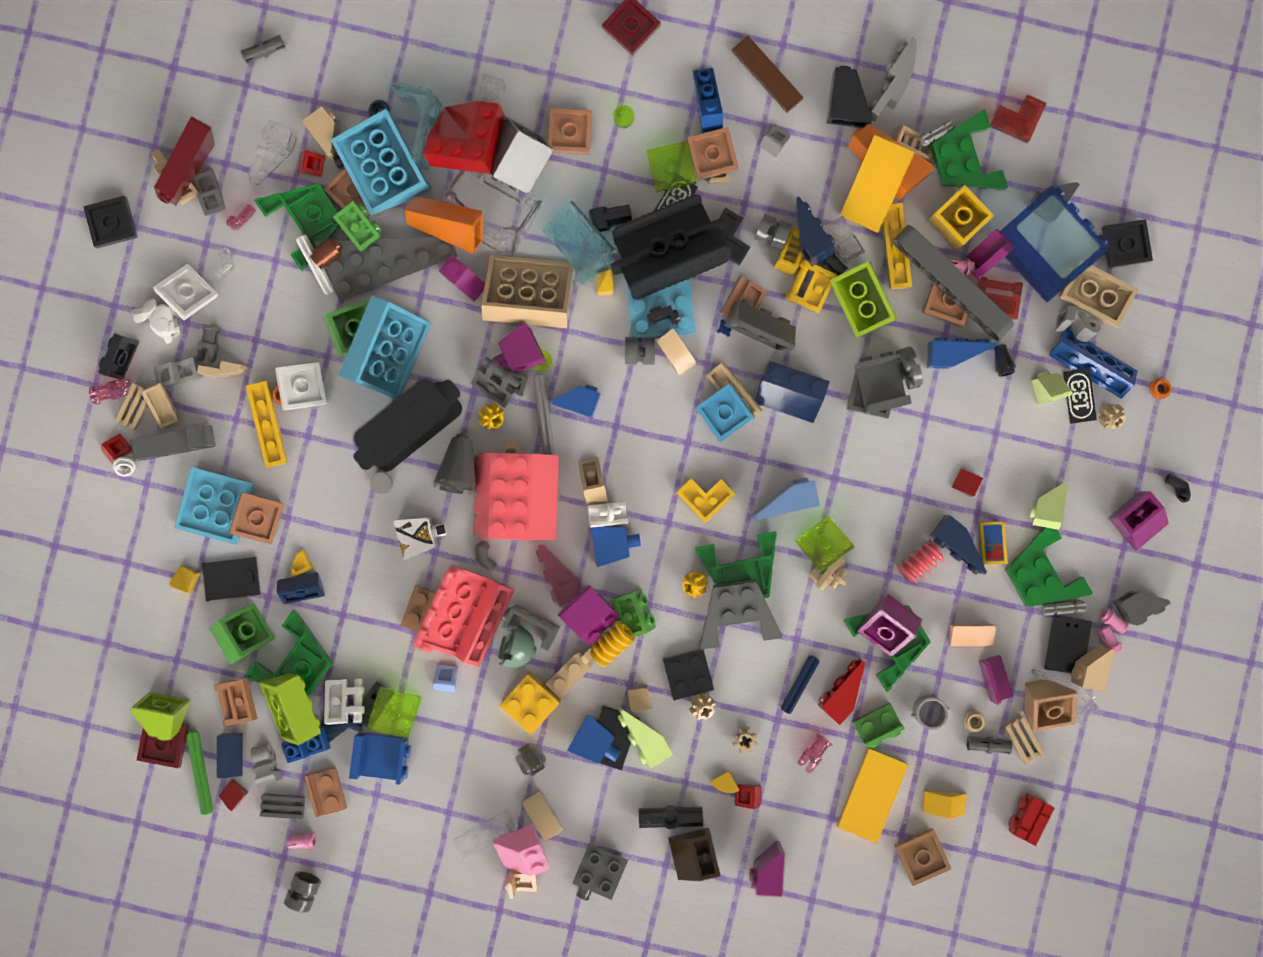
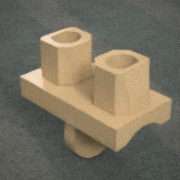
M827 552L822 559V562L829 566L826 572L823 573L815 567L809 574L816 583L817 588L822 592L831 581L832 583L829 586L833 589L839 583L845 586L847 583L843 578L847 572L842 567L847 562L842 556L839 555L837 557Z

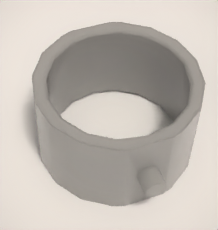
M925 695L915 702L911 717L915 718L923 727L929 730H936L946 723L950 708L937 697ZM928 701H937L941 706L940 718L932 724L923 723L919 716L921 706Z

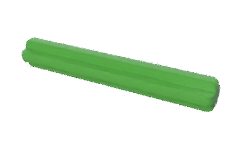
M191 731L186 733L199 808L201 815H207L213 812V805L199 731Z

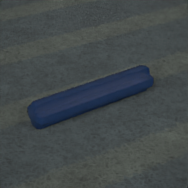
M812 655L807 658L781 706L782 711L787 714L793 712L820 662L819 659Z

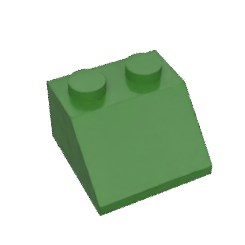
M366 300L327 313L323 318L339 358L347 356L368 303Z
M254 603L226 616L209 628L230 665L275 639Z

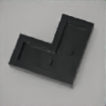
M725 207L719 217H725L727 221V228L722 231V235L731 248V258L729 261L740 266L751 247L733 236L743 217Z

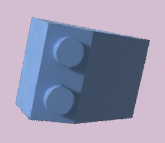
M808 478L793 480V485L787 486L753 513L752 519L757 520L820 506L815 481H809Z

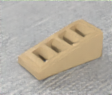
M904 124L895 128L891 137L893 140L915 151V154L926 161H931L933 155L930 145L934 142L928 144L924 154L922 153L924 146L921 145V142L917 150L915 149L916 143L922 135L921 133ZM909 138H912L910 144L907 145Z

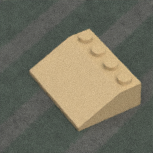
M490 255L481 304L483 321L514 324L526 323L527 325L567 328L574 263Z

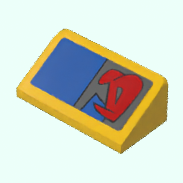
M980 522L983 564H1007L1005 522Z

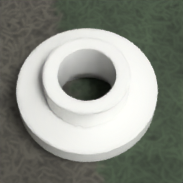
M119 457L113 462V469L119 476H129L136 468L135 461L129 457Z

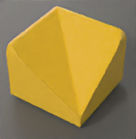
M607 270L599 273L596 276L598 296L612 295L614 293L612 271Z
M180 565L169 586L187 594L192 593L201 573Z

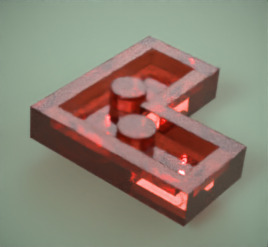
M1027 94L1018 113L999 105L991 120L990 127L1028 143L1047 103Z

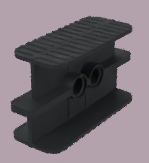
M698 194L688 196L685 199L661 207L639 218L637 217L615 227L612 231L614 244L617 246L622 259L611 263V270L614 275L623 273L632 298L637 300L695 277L705 271L707 272L710 269L719 267L727 263L731 258V248L722 235V231L727 228V221L725 217L710 221L702 204V198ZM676 240L684 241L680 245L674 243ZM657 248L664 249V251L661 253L654 252V250Z
M427 379L419 380L356 430L353 435V441L358 450L353 454L354 460L363 470H369L373 466H377L378 469L384 472L393 470L461 415L462 405L458 400L461 394L460 390L448 379L435 383Z

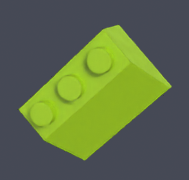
M867 261L830 280L856 338L898 320L872 262Z
M288 673L259 682L282 740L300 745L321 733L319 729L320 721L312 711L313 703L305 693V683L301 676Z

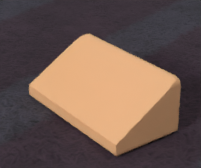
M950 625V646H993L996 626Z

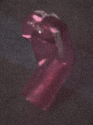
M247 204L236 218L234 216L228 217L226 225L231 227V230H239L256 212L255 208Z

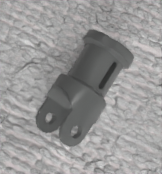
M202 324L203 335L202 341L198 345L197 359L198 361H203L206 351H209L208 361L214 363L219 347L217 340L221 327Z

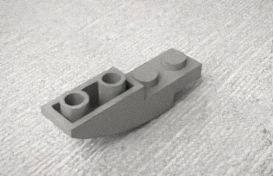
M914 37L911 38L909 43L904 41L897 52L900 54L898 59H892L885 69L888 71V74L885 77L887 82L880 91L883 95L880 100L875 98L869 107L872 111L871 116L874 122L886 105L894 110L908 86L916 57V39Z

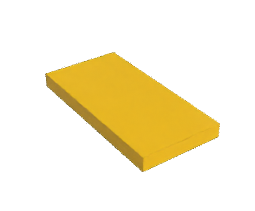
M874 135L840 216L878 233L915 151Z
M868 747L836 826L877 844L908 764Z

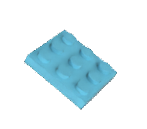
M690 279L637 300L632 298L631 291L627 285L632 337H637L638 339L643 337L657 338L662 337L673 329L670 318L649 325L646 318L647 314L650 313V309L657 306L664 308L670 305L673 310H677L681 320L678 322V328L674 329L678 335L695 334Z
M191 467L174 528L237 545L240 536L229 534L228 531L241 492L252 494L255 483Z

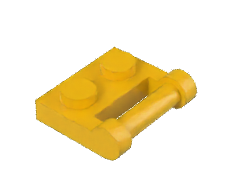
M801 260L799 272L784 299L819 314L832 286L830 280L835 278L837 274L817 265L812 267L808 261ZM811 271L814 274L803 298H801L797 294L807 272Z

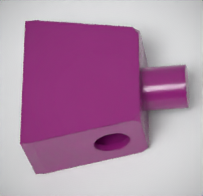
M523 323L499 341L498 345L502 353L492 358V360L498 361L501 367L508 365L513 372H519L547 362L530 326L526 323Z

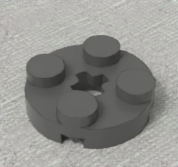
M909 346L896 350V354L900 353L901 356L897 360L901 364L899 369L907 389L911 390L921 387L920 385L923 383L920 364H916L913 359L917 357L914 349Z

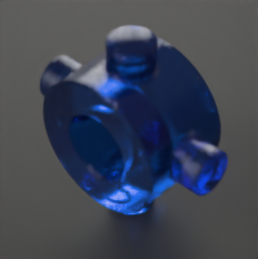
M722 319L720 320L719 329L716 331L718 334L721 333L729 337L731 336L730 332L732 329L724 326L726 321Z

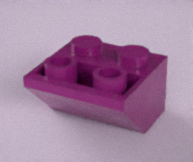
M1140 491L1108 518L1135 551L1169 524L1164 506L1151 491Z

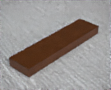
M748 35L732 49L733 54L786 113L803 100L804 97Z

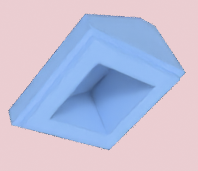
M437 664L433 681L434 689L455 692L458 666Z

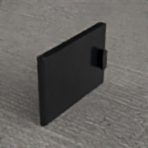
M257 557L209 563L202 562L206 602L261 595Z
M1053 616L1044 666L1045 670L1072 673L1075 662L1087 654L1092 621Z
M603 705L598 721L615 736L611 745L621 750V753L615 762L604 756L600 764L622 771L631 744L627 736L630 732L627 726L622 727L617 718L620 715L619 711Z

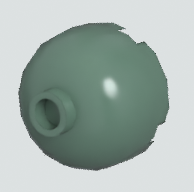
M511 624L507 628V631H510L508 637L503 636L499 647L498 659L502 660V662H499V665L520 668L527 664L530 658H534L536 647L534 646L532 634L527 629Z

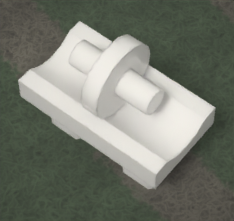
M610 502L587 506L590 528L628 524L625 502Z

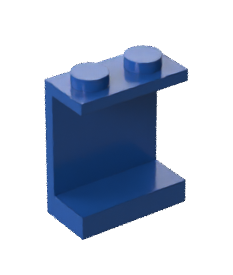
M358 732L354 736L349 779L357 780L360 776L396 780L395 785H400L404 779H407L409 766H406V758H409L411 754V745H408L409 738Z

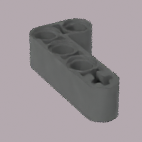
M208 424L189 425L182 430L130 440L134 461L149 460L216 446L213 427Z

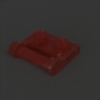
M982 276L977 282L978 288L1012 320L1018 319L1023 283L989 280L987 277ZM986 288L1011 291L1013 296L986 293Z

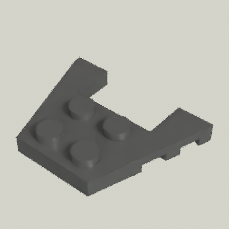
M755 579L713 585L706 622H704L703 635L700 640L701 650L720 647L718 626L761 621L762 638L764 641L783 638Z

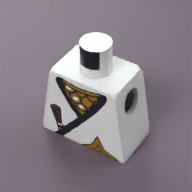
M431 517L394 521L403 560L411 559L437 547V537L447 535L445 523L433 525Z

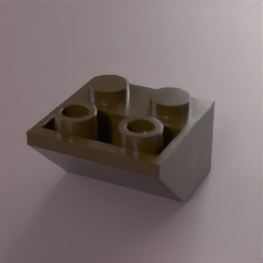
M709 828L668 837L678 880L704 881L721 876Z

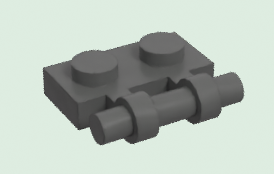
M486 356L482 364L488 367V369L481 366L477 370L471 384L505 408L516 391L509 385L511 384L517 388L521 381L515 377L513 372H508L499 366L500 363L498 361L491 360ZM494 373H496V374L499 375L501 378H503V381H502L500 378H498L497 376H495Z

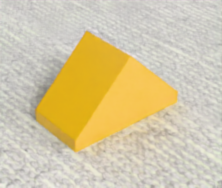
M923 790L922 812L948 819L966 815L967 794Z

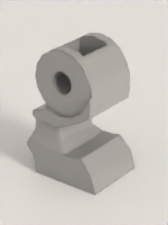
M1068 305L1057 316L1055 331L1062 332L1071 326L1074 338L1082 342L1090 341L1101 330L1100 323L1095 318L1087 317L1086 313L1079 311L1077 306Z
M266 743L260 747H252L251 759L254 764L253 770L256 771L255 781L257 786L261 787L283 779L280 771H275L273 768L276 762V754L272 745Z

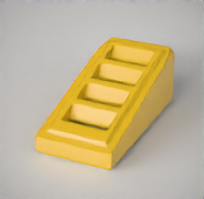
M791 227L774 266L775 269L789 275H794L803 256L800 250L789 246L790 244L800 249L799 242L791 239L792 236L799 239L798 229L795 227ZM785 253H789V254L795 256L796 258H793V257H791V256H789V255H787V254H785Z

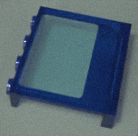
M1052 185L1000 230L1015 246L1005 258L1047 303L1110 250L1106 246L1109 244L1107 239L1102 234L1097 236L1092 230L1094 225L1087 218L1083 220L1078 215L1080 210L1072 202L1068 204L1063 198L1066 196L1065 193L1058 186L1054 188Z

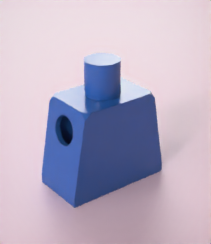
M591 527L597 567L630 557L629 548L641 546L640 535H627L626 527Z
M590 714L587 715L567 749L570 753L598 764L604 756L615 762L621 753V750L611 745L615 736Z

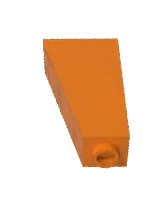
M868 124L863 129L859 127L850 136L852 140L848 147L863 162L874 135L883 137L896 144L899 143ZM914 153L895 197L898 200L902 199L926 179L935 167Z
M418 196L411 203H408L405 208L407 225L471 254H474L484 240L483 212L480 210Z

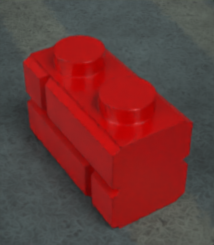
M1027 792L1018 801L1017 806L1019 809L1016 815H1012L1008 821V831L1016 837L1036 846L1055 807Z

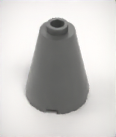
M457 434L456 437H452L434 479L433 487L436 488L440 485L439 490L450 493L463 494V490H469V494L475 493L473 441L469 439V436Z

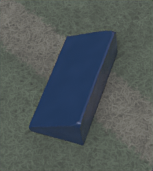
M318 572L277 581L276 593L283 604L325 596Z
M243 733L219 734L217 736V778L243 776Z

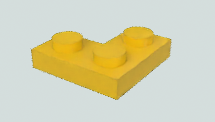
M692 478L676 492L704 523L736 495L722 479L707 493Z

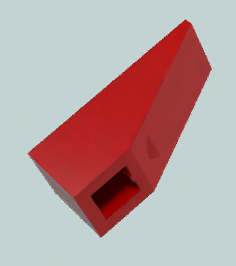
M861 658L858 660L854 659L848 665V671L845 675H840L833 682L834 687L829 692H824L819 698L820 703L818 706L839 725L843 723L855 708L866 663Z

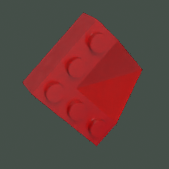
M474 101L444 107L427 136L423 155L429 165L432 167L491 174L505 120V114L500 103Z

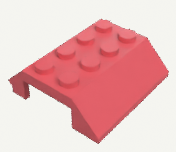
M479 453L475 464V472H479V476H475V493H478V497H474V514H477V518H474L473 533H477L479 538L557 540L559 455Z
M455 565L450 566L431 603L432 606L425 616L422 627L418 631L413 646L429 653L432 650L450 654L464 663L480 667L515 590L478 573Z

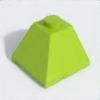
M148 692L131 707L130 712L149 736L157 737L159 740H171L180 731L190 705V700Z

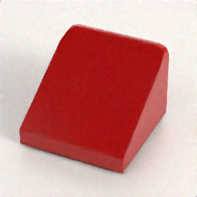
M307 150L302 151L297 172L322 177L326 156Z
M120 433L101 444L102 452L112 464L115 459L126 457L132 452L131 446Z
M960 469L951 488L974 497L983 477Z
M232 779L219 794V797L232 812L249 792Z
M736 784L740 791L735 792V806L749 809L760 807V785Z

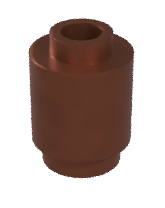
M327 238L312 251L313 253L310 255V258L320 269L323 267L327 268L342 255L340 250L343 248L335 239L330 240Z

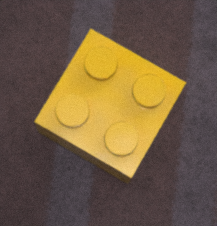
M964 185L928 220L958 250L994 215Z
M529 671L501 702L499 707L531 735L557 707L561 699Z

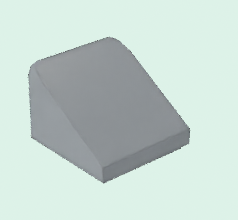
M773 125L762 139L760 147L774 157H777L791 136L776 125Z

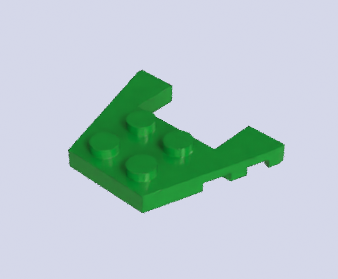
M986 110L980 111L930 145L941 186L962 188L966 185L967 187L985 190L997 189V191H1003L1008 188L1003 170L982 174L971 134L991 128Z
M319 183L254 199L265 217L285 206L303 235L308 236L314 249L317 247L315 241L330 239L340 226L333 218L338 213V210ZM301 249L291 254L299 269L304 271L309 264Z
M1045 527L1005 569L1026 607L1093 594L1084 577H1080L1063 586L1043 549L1062 539L1057 529Z
M776 531L757 535L761 553L760 557L718 565L714 544L695 547V551L715 585L755 579L764 598L770 597L773 558L777 537Z
M904 605L905 607H907L909 610L912 611V609L910 608L909 605ZM870 613L843 620L853 637L860 634L857 630ZM921 625L917 635L891 657L894 664L875 674L886 692L890 691L893 687L892 685L898 678L902 677L905 673L904 671L912 662L914 663L931 643Z
M292 610L281 626L299 639L274 673L256 661L243 678L248 677L249 681L261 682L288 673L296 674L304 680L305 693L310 696L334 663L296 610Z

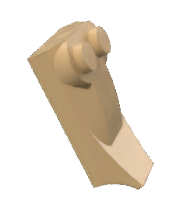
M1083 260L1070 265H1063L1052 284V288L1056 291L1059 298L1098 318L1102 324L1111 325L1115 328L1121 323L1139 290Z

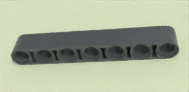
M906 225L892 240L895 247L994 340L1000 341L1014 326V322L913 226Z

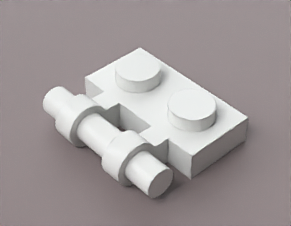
M347 679L325 681V724L348 723V714H354V723L362 722V714H364L362 695L365 694L363 679H354V687H348ZM348 695H354V706L348 707Z

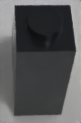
M844 65L835 67L832 74L826 124L864 128L868 124L870 125L872 123V116L857 70Z

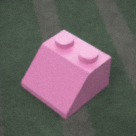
M533 824L492 840L505 868L529 877L550 869L544 848Z

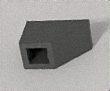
M1130 591L1113 601L1124 621L1136 626L1145 623L1147 617L1152 614L1162 613L1165 611V607L1171 604L1168 599L1136 591Z

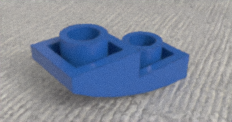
M320 729V734L300 745L287 741L281 743L287 763L298 761L330 749L331 746L325 729Z

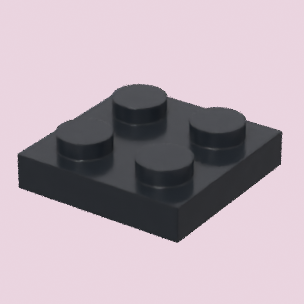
M126 196L83 206L95 248L98 249L138 238Z
M1146 219L1101 227L1108 269L1153 261Z
M114 333L113 337L108 341V350L105 356L99 362L98 373L107 377L124 380L139 341Z
M704 649L663 658L673 701L714 690Z

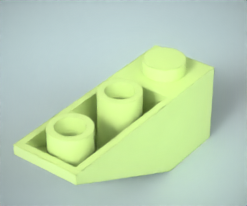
M618 708L620 715L617 718L622 727L627 726L630 732L627 736L633 746L637 745L640 752L637 755L643 765L647 763L652 768L673 755L661 734L622 708Z

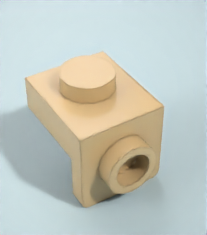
M511 870L509 877L505 879V890H508L509 899H514L516 891L537 892L538 890L537 874L529 877Z

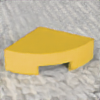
M305 549L298 552L293 560L291 567L292 577L299 576L314 568Z
M729 771L711 781V784L721 792L735 793L740 791Z

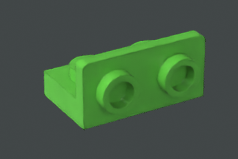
M352 201L335 214L333 218L359 251L362 252L374 241L382 238V235L379 233L382 229L375 220L371 222L366 216L368 211L361 203L357 205L356 202Z
M642 589L612 599L615 611L620 615L619 621L628 626L635 637L655 629V618L650 613L647 605L648 600Z
M890 702L852 721L866 748L877 747L882 744V740L888 737L890 739L895 738L901 734L900 731L905 729Z

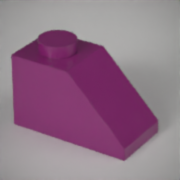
M453 255L438 270L444 278L474 302L484 291L485 283Z

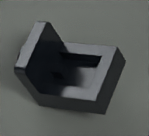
M671 305L664 308L661 306L654 307L649 310L650 313L646 317L649 325L670 318L673 329L678 328V322L681 321L677 310H673Z

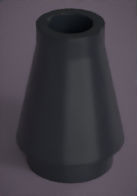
M1006 344L995 346V372L998 373V377L1014 374L1016 365Z

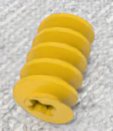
M621 621L615 622L616 627L611 626L609 628L610 632H604V637L601 636L598 642L592 643L591 657L602 667L608 666L621 652L627 649V646L632 645L633 641H635L634 633Z

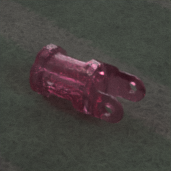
M120 379L107 382L104 386L90 387V398L97 405L108 399H120L128 395L129 392L126 388L130 386V381L128 379Z
M819 733L816 735L817 738L812 745L805 749L798 760V764L803 766L810 759V763L806 767L807 773H812L822 761L821 757L825 751L833 745Z

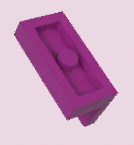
M995 229L967 255V258L974 261V265L977 267L976 271L972 274L977 280L1015 247L999 229Z
M997 655L980 660L979 664L990 701L1000 705L1002 704L1001 700L1013 697L1001 656Z

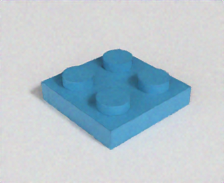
M731 382L696 407L720 442L755 418Z

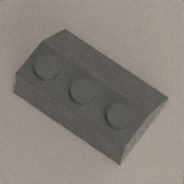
M744 299L733 303L724 326L778 351L794 350L796 327L790 324V320L783 317L771 316V311L763 308L758 310L753 307V303Z

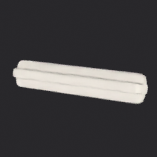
M299 236L296 238V242L324 294L328 295L334 292V287L325 268L320 269L310 258L314 248L308 236Z

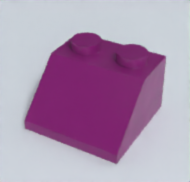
M589 585L557 614L588 645L598 640L600 635L620 617L608 601Z
M887 594L875 605L857 632L892 657L917 635L923 619Z
M775 841L753 861V868L749 869L751 888L755 889L757 896L783 897L785 852L780 841Z

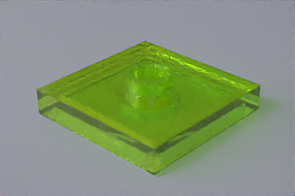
M687 141L646 150L656 193L697 183Z
M829 516L795 540L799 548L820 573L854 548V544Z
M380 686L367 728L408 738L422 699L421 696Z

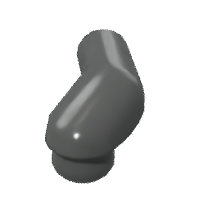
M481 541L475 547L476 560L488 571L492 572L497 563L488 557L489 543Z

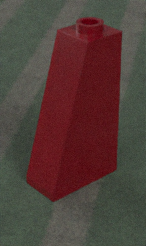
M192 116L190 117L154 186L157 198L163 203H171L175 206L178 204L215 146L212 128Z

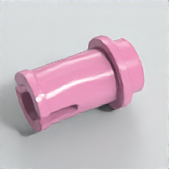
M948 259L962 273H965V276L973 274L974 261L967 259V261Z
M1107 608L1100 615L1102 623L1108 624L1119 634H1123L1129 627V624L1118 617L1113 609Z
M1110 626L1103 627L1097 631L1106 647L1115 650V653L1122 650V643L1118 642Z
M307 832L306 835H289L287 844L291 845L287 847L288 849L306 848L310 850L316 846V835L311 832Z

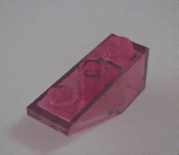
M544 544L538 545L539 550L536 551L539 562H544L546 570L543 571L546 582H550L553 590L550 591L553 602H557L558 606L570 603L582 592L577 576Z

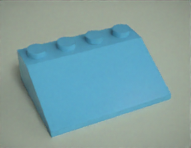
M387 109L331 139L370 215L413 200L416 196L431 190L393 115Z
M371 296L338 376L396 399L404 390L431 323L389 301Z

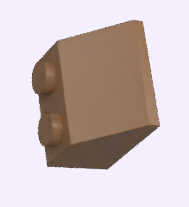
M1048 679L1025 683L1024 714L1032 731L1075 724L1077 691Z

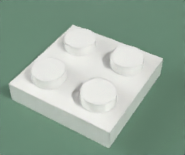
M186 264L154 286V291L183 320L217 298V292L189 264Z
M319 362L275 368L283 411L327 404Z

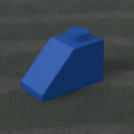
M586 384L585 388L579 386L553 399L552 404L593 418L601 394L597 392L598 388Z

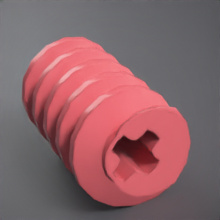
M928 539L929 545L926 543L922 544L923 550L919 548L915 550L917 556L910 554V561L903 559V566L896 565L907 581L918 584L916 576L924 579L923 571L931 573L930 565L937 568V559L945 562L942 552L931 539Z

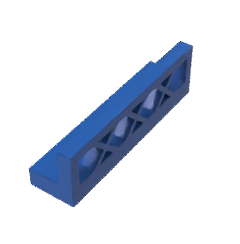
M1067 328L1062 331L1059 342L1050 351V357L1072 370L1090 368L1092 382L1121 399L1135 386L1137 370L1092 343L1077 340L1074 338L1072 331Z

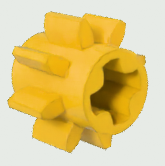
M492 403V405L485 404L479 411L480 419L478 422L488 430L498 428L504 421L502 415L505 411L495 403Z
M695 570L683 576L685 581L682 584V588L687 595H693V598L707 593L705 587L708 586V580L703 573H698Z

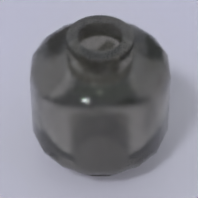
M527 743L517 750L519 754L515 757V762L524 775L530 774L532 777L545 768L544 764L547 759L538 745L530 746Z

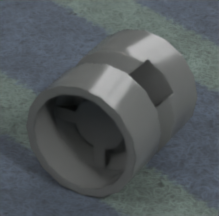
M764 214L754 240L764 244L770 242V246L782 250L792 224L782 220L776 222L775 217ZM770 226L775 228L773 236L767 234Z
M625 337V365H637L639 361L643 365H655V337H643L642 340H639L637 337ZM639 347H645V355H639Z
M296 872L290 884L291 889L288 890L284 899L285 906L297 912H309L314 902L313 895L317 894L321 880L308 872Z

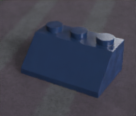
M769 361L766 364L754 400L758 405L814 423L824 401L830 381Z

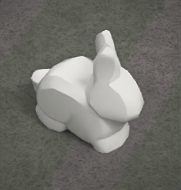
M151 299L144 304L143 308L131 310L135 323H142L149 319L150 328L157 336L163 338L166 344L171 343L174 337L181 334L176 312L168 304L159 305L157 299Z

